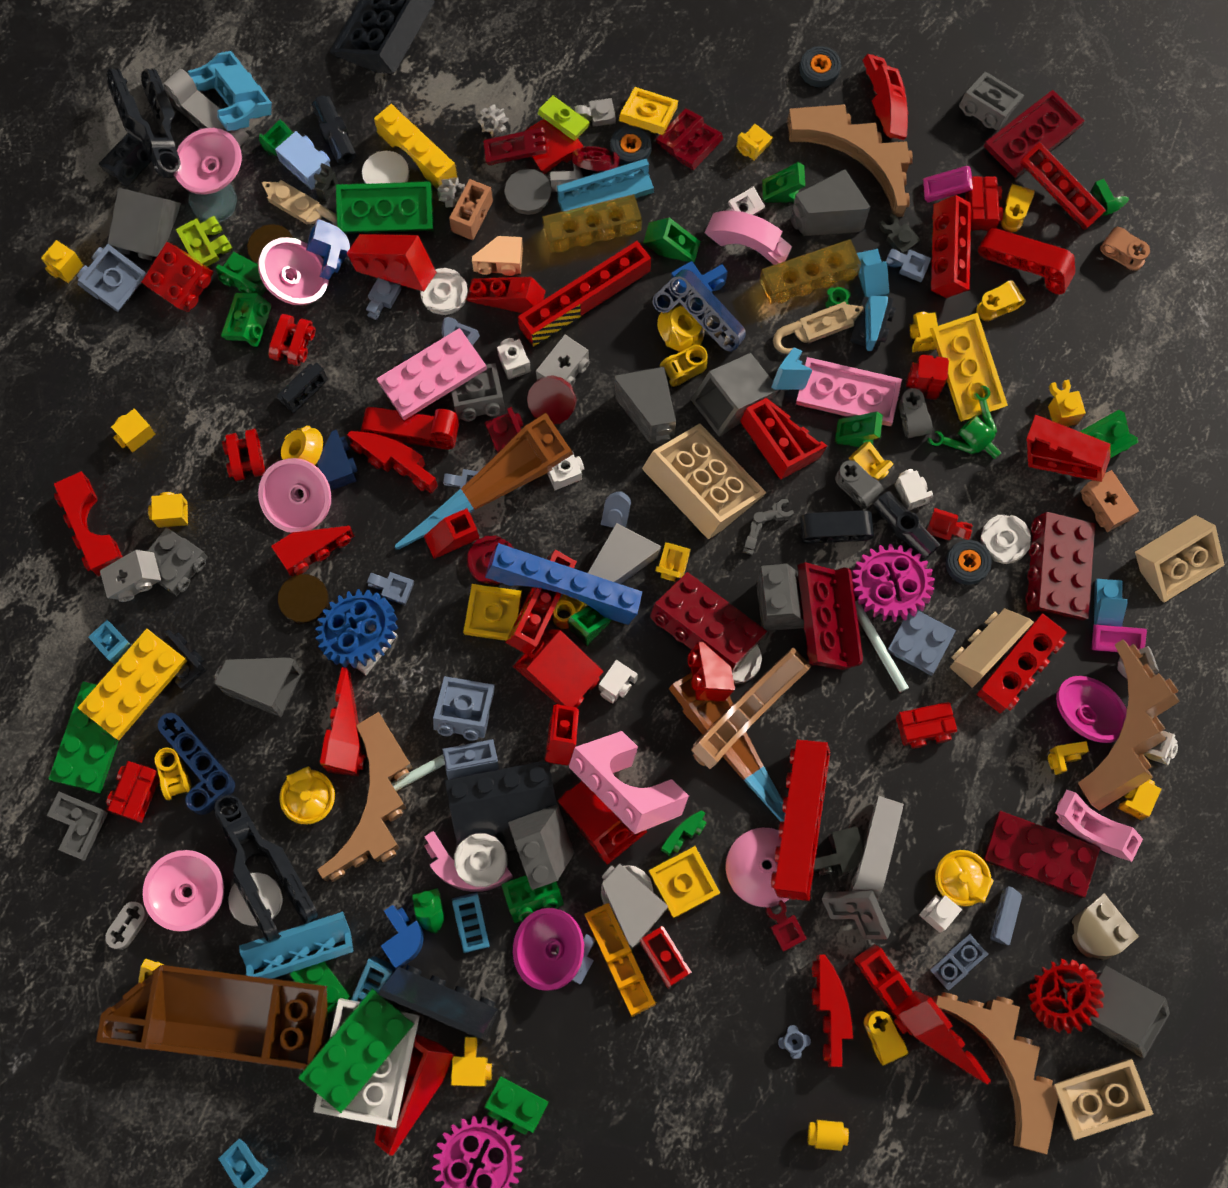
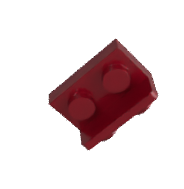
M512 407L507 408V414L485 422L497 454L524 426L520 414H514Z

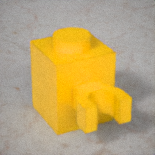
M1064 380L1062 383L1064 390H1059L1056 382L1051 383L1049 389L1054 398L1048 408L1052 421L1064 426L1079 424L1086 414L1080 392L1069 393L1071 388L1069 380Z
M465 1037L464 1057H453L451 1085L486 1086V1081H491L492 1064H487L488 1058L476 1057L477 1038Z

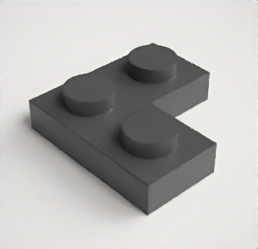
M58 792L47 816L70 825L58 850L85 861L108 812Z
M873 891L824 893L822 901L830 919H855L863 939H888L890 929Z

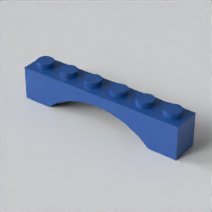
M499 543L491 555L485 578L509 586L537 587L562 593L589 605L605 618L629 625L637 615L642 591Z

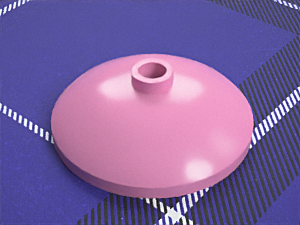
M204 128L192 133L183 140L177 149L181 165L175 177L186 190L196 194H211L225 188L236 177L241 166L242 154L238 142L230 133L219 128Z
M293 238L276 239L263 249L258 260L259 275L265 287L278 299L293 305H307L315 302L323 295L327 288L328 280L320 277L323 264L322 257L307 251V243Z
M298 458L284 459L270 466L261 478L258 490L259 503L266 518L277 528L290 533L308 531L317 527L327 516L331 505L330 486L324 474L312 463ZM299 489H301L304 492L303 497L299 496Z
M772 828L750 830L741 835L728 852L726 859L728 882L733 891L742 900L751 905L773 907L779 905L778 901L780 900L783 902L789 900L787 898H778L774 888H771V876L773 872H777L778 863L775 862V850L777 846H781L782 837H779V830ZM765 860L769 861L772 865L771 869H764L762 862Z
M189 850L172 852L158 860L148 872L143 886V901L148 914L157 924L173 931H190L206 924L217 913L224 895V881L217 865L207 856ZM187 888L192 890V894L189 897L184 896V891Z

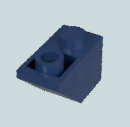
M337 430L331 432L317 462L320 471L328 481L330 491L356 482L353 473L358 472L353 458H347L346 451L350 449L345 436L340 438Z

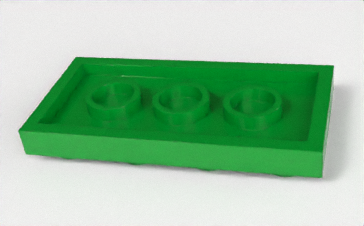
M431 182L336 185L337 227L344 234L433 231Z
M83 681L49 780L101 794L119 741L78 709V706L97 686L96 684Z
M373 988L298 1077L340 1113L345 1110L414 1026L410 1019L385 998L378 995L379 993Z

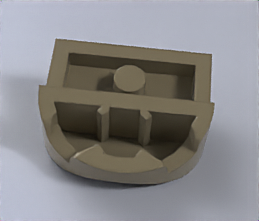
M1105 893L1096 898L1084 910L1077 913L1072 920L1074 924L1072 939L1079 951L1088 958L1095 957L1101 959V961L1107 960L1121 953L1139 937Z

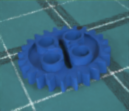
M357 589L355 596H352L350 591L347 592L346 599L339 595V602L337 604L334 602L329 603L332 607L331 610L323 609L326 617L318 618L322 625L316 628V631L319 633L316 637V640L320 643L318 647L327 659H331L335 665L341 663L346 668L350 663L353 668H356L358 662H361L365 667L367 659L370 658L373 662H376L375 655L377 653L382 656L385 655L382 650L383 647L391 648L388 639L396 638L392 631L398 629L395 621L398 619L393 613V607L385 597L381 598L377 592L373 595L370 590H367L363 595L360 589Z

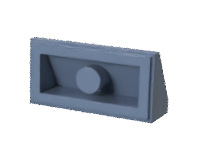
M493 739L442 749L448 779L499 770Z
M1008 886L1002 890L990 936L992 941L1004 945H1010L1022 895L1013 887Z

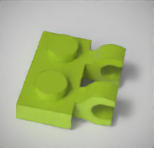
M215 216L208 218L201 224L196 218L176 229L189 255L206 267L219 261L217 254H225L233 249L225 235L218 237L212 242L209 241L207 235H216L223 231Z

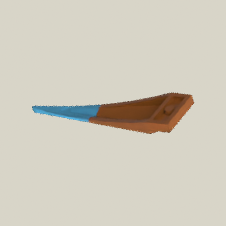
M545 413L526 425L470 481L420 525L395 545V548L401 549L424 537L426 533L445 517L468 508L470 513L552 471L554 466L572 456L571 449L548 415Z
M692 672L673 683L669 688L684 708L682 712L702 734L716 723L733 705L730 696L725 702L696 700L695 690L692 688ZM745 731L723 755V758L780 821L784 822L783 799L774 786Z

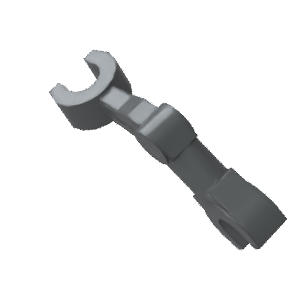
M788 499L780 500L771 507V510L754 514L751 531L747 537L743 553L753 555L758 533L765 522L772 519L776 521L789 520L793 517V510L784 512L781 509L788 506Z

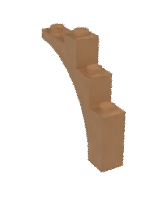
M845 105L789 109L787 124L790 142H811L826 145L843 151L858 160L872 172L882 185L890 201L893 214L897 217L904 216L906 207L910 205L909 193H905L904 188L907 182L906 173L909 165H912L913 162L912 151H908L907 141L882 143L881 132H877L876 123L851 125V116L846 114Z
M1124 639L1116 643L1115 647L1123 660L1128 678L1129 701L1126 719L1120 736L1109 755L1092 773L1078 783L1090 804L1099 811L1153 778L1148 770L1152 766L1143 754L1166 740L1161 732L1165 730V727L1157 716L1180 702L1175 695L1178 689L1170 678L1165 680L1160 674L1155 675L1148 664L1143 666L1139 658L1143 657L1134 644L1129 646Z
M794 647L757 680L716 723L697 739L691 750L694 752L693 756L702 766L706 765L711 769L741 735L809 670L811 665Z
M379 712L356 725L365 743L369 760L370 786L367 804L360 823L349 841L332 859L317 869L322 879L326 882L329 880L334 882L346 874L345 870L353 865L355 868L361 866L368 861L367 856L370 854L377 862L380 860L386 862L396 856L395 851L400 849L385 821L389 820L391 822L402 816V811L406 809V806L391 782L393 780L400 781L410 774L409 770L413 769Z
M942 992L941 996H934L933 1000L942 1012L955 1017L969 1026L987 1043L998 1058L1008 1078L1014 1099L1016 1119L1014 1146L1047 1154L1058 1096L1055 1087L1052 1085L1053 1080L1036 1076V1080H1034L1040 1047L1032 1045L1033 1040L1025 1037L1016 1036V1040H1013L1020 1007L1012 1005L1013 1000L997 996L996 1000H989L986 1009L984 1008V1003L974 1000H968V1003L957 1001L958 996Z

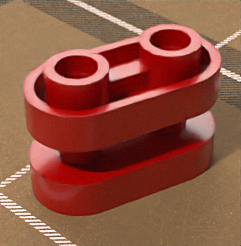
M282 314L270 343L269 358L281 361L283 356L286 355L288 364L299 366L301 362L304 363L308 355L307 345L309 341L313 340L315 335V327H313L312 321L300 319L296 325L294 324L293 316ZM291 334H294L290 346H287L288 343H289Z
M246 430V438L239 439L237 433L227 434L225 436L226 440L222 441L225 455H229L230 462L226 463L229 477H234L235 481L246 479V471L251 470L255 477L264 475L265 465L257 430ZM248 448L250 461L244 462L241 449Z

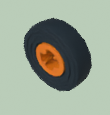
M817 46L807 50L802 56L800 73L804 81L809 85L827 87L833 84L839 77L841 62L837 53L832 49ZM817 64H820V66H821V67H824V69H821L820 67H816Z
M627 125L619 128L613 134L610 140V152L612 155L614 152L618 154L619 164L623 166L648 159L651 153V139L643 128ZM631 143V146L635 144V148L631 149V147H629V149H627V144Z
M964 540L952 546L947 554L945 564L947 572L952 579L960 584L972 585L985 579L991 569L992 560L989 551L984 545L978 541ZM965 557L966 560L969 558L973 559V567L971 565L968 567L964 565Z

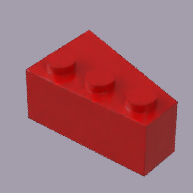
M360 234L347 252L356 272L423 292L437 273L418 235Z
M767 398L747 407L740 421L780 480L820 459L827 448L824 442H818L808 434L809 431L806 428H800L790 420V416Z

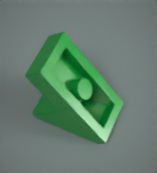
M797 162L763 179V201L766 203L794 202L799 189L805 187L804 165Z
M876 411L838 419L835 442L860 447L865 442H871L873 445V439L880 438L883 415Z

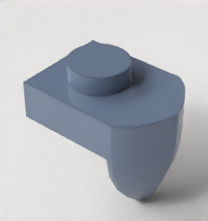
M447 317L443 320L442 338L459 328L472 346L480 337L476 329L460 324L454 318Z
M619 491L607 496L601 525L614 528L616 523L626 528L631 500L628 495Z

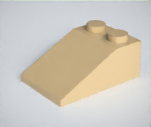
M1133 1059L1121 1060L1054 1084L1074 1140L1153 1115Z

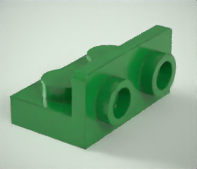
M235 252L231 254L224 266L218 264L215 268L219 275V280L229 287L233 285L239 288L241 293H258L260 296H263L267 290L260 278L258 264Z
M235 293L221 336L226 340L246 341L253 347H258L271 304L258 293Z
M1117 410L1079 431L1110 443V458L1138 443V438L1129 433L1125 412Z
M527 875L501 884L514 923L524 921L525 918L537 910L544 908L557 909L564 905L556 881L533 890Z
M325 961L298 971L294 970L290 973L294 979L292 982L327 986L328 1016L337 1009L340 998L347 1000L351 998Z
M500 1076L484 1107L489 1109L487 1115L500 1122L504 1118L513 1122V1129L526 1135L528 1131L534 1133L549 1101Z

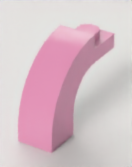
M740 211L713 213L705 231V234L720 246L729 244L748 246L758 251L776 267L784 266L792 247L780 237L782 231L762 218Z
M1066 790L1063 798L1058 802L1055 812L1059 816L1057 822L1067 831L1089 844L1100 847V850L1130 862L1133 861L1143 840L1133 827L1117 823L1093 811L1076 792Z
M433 831L425 836L428 844L424 845L432 859L438 858L430 864L431 868L444 882L452 887L464 891L481 892L494 889L513 878L509 869L506 868L504 875L495 884L488 887H474L466 884L459 877L454 866V860L449 856L435 832Z

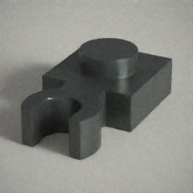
M321 163L320 174H314V179L316 180L315 189L318 199L327 202L338 182L335 172L332 171L331 167Z
M891 214L889 216V221L892 225H887L883 220L880 222V230L890 234L886 241L895 250L907 254L909 249L912 250L920 244L921 239L906 223L900 227L896 215Z

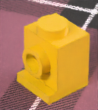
M927 312L914 314V322L910 325L911 338L915 339L912 352L936 349L930 331L931 328L938 326L936 314Z
M1150 779L1125 795L1127 800L1120 803L1118 809L1140 820H1144L1150 817L1161 788L1155 786V782Z

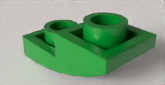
M699 811L681 823L666 840L661 848V852L669 857L673 851L678 853L685 841L681 837L682 834L690 839L693 838L694 834L700 836L707 823L703 820L706 813Z

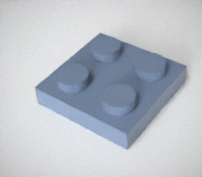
M917 610L915 617L908 613L907 620H903L887 651L932 676L956 630Z

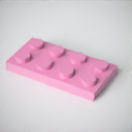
M459 328L378 377L377 381L403 420L484 372L487 370V367Z
M807 357L805 366L811 368L812 373L806 388L799 390L796 405L847 417L877 411L883 415L882 425L891 427L902 379Z

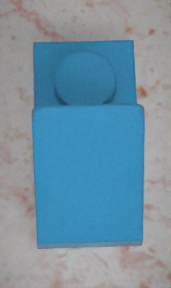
M878 249L855 253L853 258L864 296L889 295L887 262H881Z
M793 347L780 365L771 388L775 390H802L806 388L812 369L802 365V361L799 360L802 353L801 350Z
M1096 579L1094 582V624L1122 627L1127 607V599H1122V581Z
M108 620L88 637L114 665L132 646Z
M238 1139L218 1158L236 1188H253L268 1172V1169L255 1159L246 1143L241 1139Z

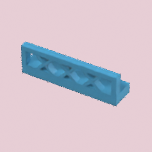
M647 159L558 185L557 197L565 220L654 193V187L648 174L649 164Z
M343 912L279 932L281 937L270 943L265 938H261L239 946L240 954L246 965V975L269 979L354 952L351 931ZM345 940L344 945L333 947L335 943ZM318 950L316 954L306 956L310 951ZM292 958L289 963L281 964L284 960ZM266 967L264 971L254 974V970Z

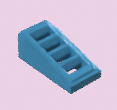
M870 296L866 303L867 351H872L878 339L888 303L887 296Z
M478 893L452 898L463 953L490 947ZM473 902L475 904V907L468 908L464 910L459 909V906ZM477 913L478 918L462 921L461 917ZM476 924L480 926L479 929L464 932V927ZM482 935L481 940L469 943L466 941V938Z
M375 956L368 959L351 1000L358 1001L359 998L363 999L367 995L362 992L364 988L369 991L373 988L379 993L380 989L395 972L396 968L394 965ZM373 969L384 973V976L374 972ZM371 978L381 984L378 987L368 982V979Z

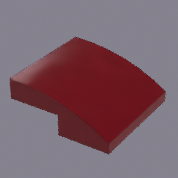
M685 108L666 128L664 134H660L656 138V142L678 161L695 170L723 140V135L718 130L704 124L702 116Z

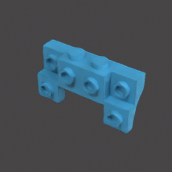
M232 51L218 53L207 64L188 71V75L193 79L198 91H207L215 88L229 106L217 110V118L227 131L249 127V119L271 115V101Z

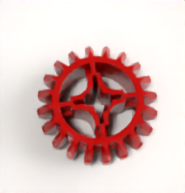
M1062 959L1060 966H1057L1055 962L1051 961V969L1047 970V968L1042 967L1044 974L1042 976L1034 975V979L1038 983L1030 984V989L1034 992L1029 994V999L1033 1002L1031 1009L1036 1013V1017L1040 1022L1044 1021V1025L1047 1028L1054 1027L1055 1031L1059 1033L1064 1028L1067 1033L1071 1034L1074 1026L1078 1031H1082L1081 1024L1084 1022L1091 1026L1092 1022L1089 1019L1091 1016L1099 1018V1013L1095 1009L1103 1008V1003L1099 1000L1104 998V992L1100 990L1102 983L1099 979H1096L1097 975L1094 971H1089L1087 965L1082 963L1079 966L1075 960H1072L1068 965L1067 961ZM1075 979L1081 981V983H1066L1065 980ZM1064 988H1065L1066 991L1068 992V993H1067V996H1068L1067 999H1068L1069 1004H1068V1003L1066 1002V1000H1065V999H1066V997H1065L1066 993H1065V991H1064ZM1054 1008L1056 1010L1066 1009L1068 1013L1061 1014L1052 1012L1050 1010Z

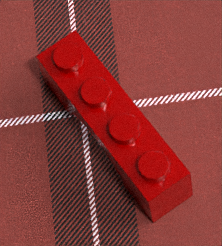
M81 471L54 483L57 490L54 497L58 505L64 507L66 511L63 518L69 528L73 527L76 535L72 536L76 547L79 550L82 549L85 555L81 558L87 571L92 570L97 576H100V570L121 559L123 556L117 543L110 535L93 534L88 529V513L98 499L89 479Z

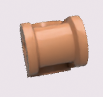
M1114 227L1100 246V250L1105 256L1114 259L1130 270H1138L1143 267L1145 259L1150 253V247L1146 242L1141 241L1121 227Z

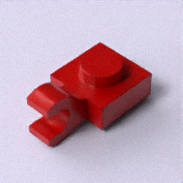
M934 508L926 530L933 536L949 541L952 534L969 540L973 525L967 522H957L958 515Z

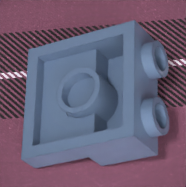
M107 244L104 249L99 247L93 254L92 259L94 261L89 267L85 265L77 274L79 278L78 285L97 300L101 299L116 312H119L142 284L141 282L147 273Z
M444 676L433 717L434 730H437L443 736H451L453 733L462 734L464 738L472 741L477 740L478 737L484 738L495 685Z

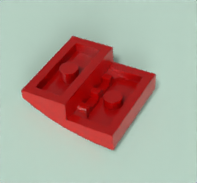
M545 119L525 130L545 129V135L540 137L546 138V144L540 146H547V153L532 156L544 174L564 160L566 163L570 161L575 149H578L579 152L584 149L578 138L574 141Z

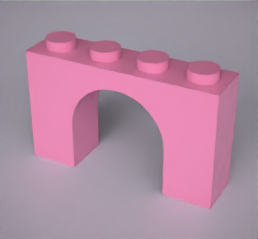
M622 731L575 747L569 768L634 834L682 815L689 795L672 779L649 788H637L621 782L613 775L617 771L632 766L638 746Z

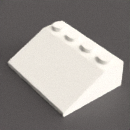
M342 998L338 1000L330 1038L360 1002ZM400 1011L414 1023V1026L342 1113L338 1112L318 1094L314 1112L396 1128L420 1015Z

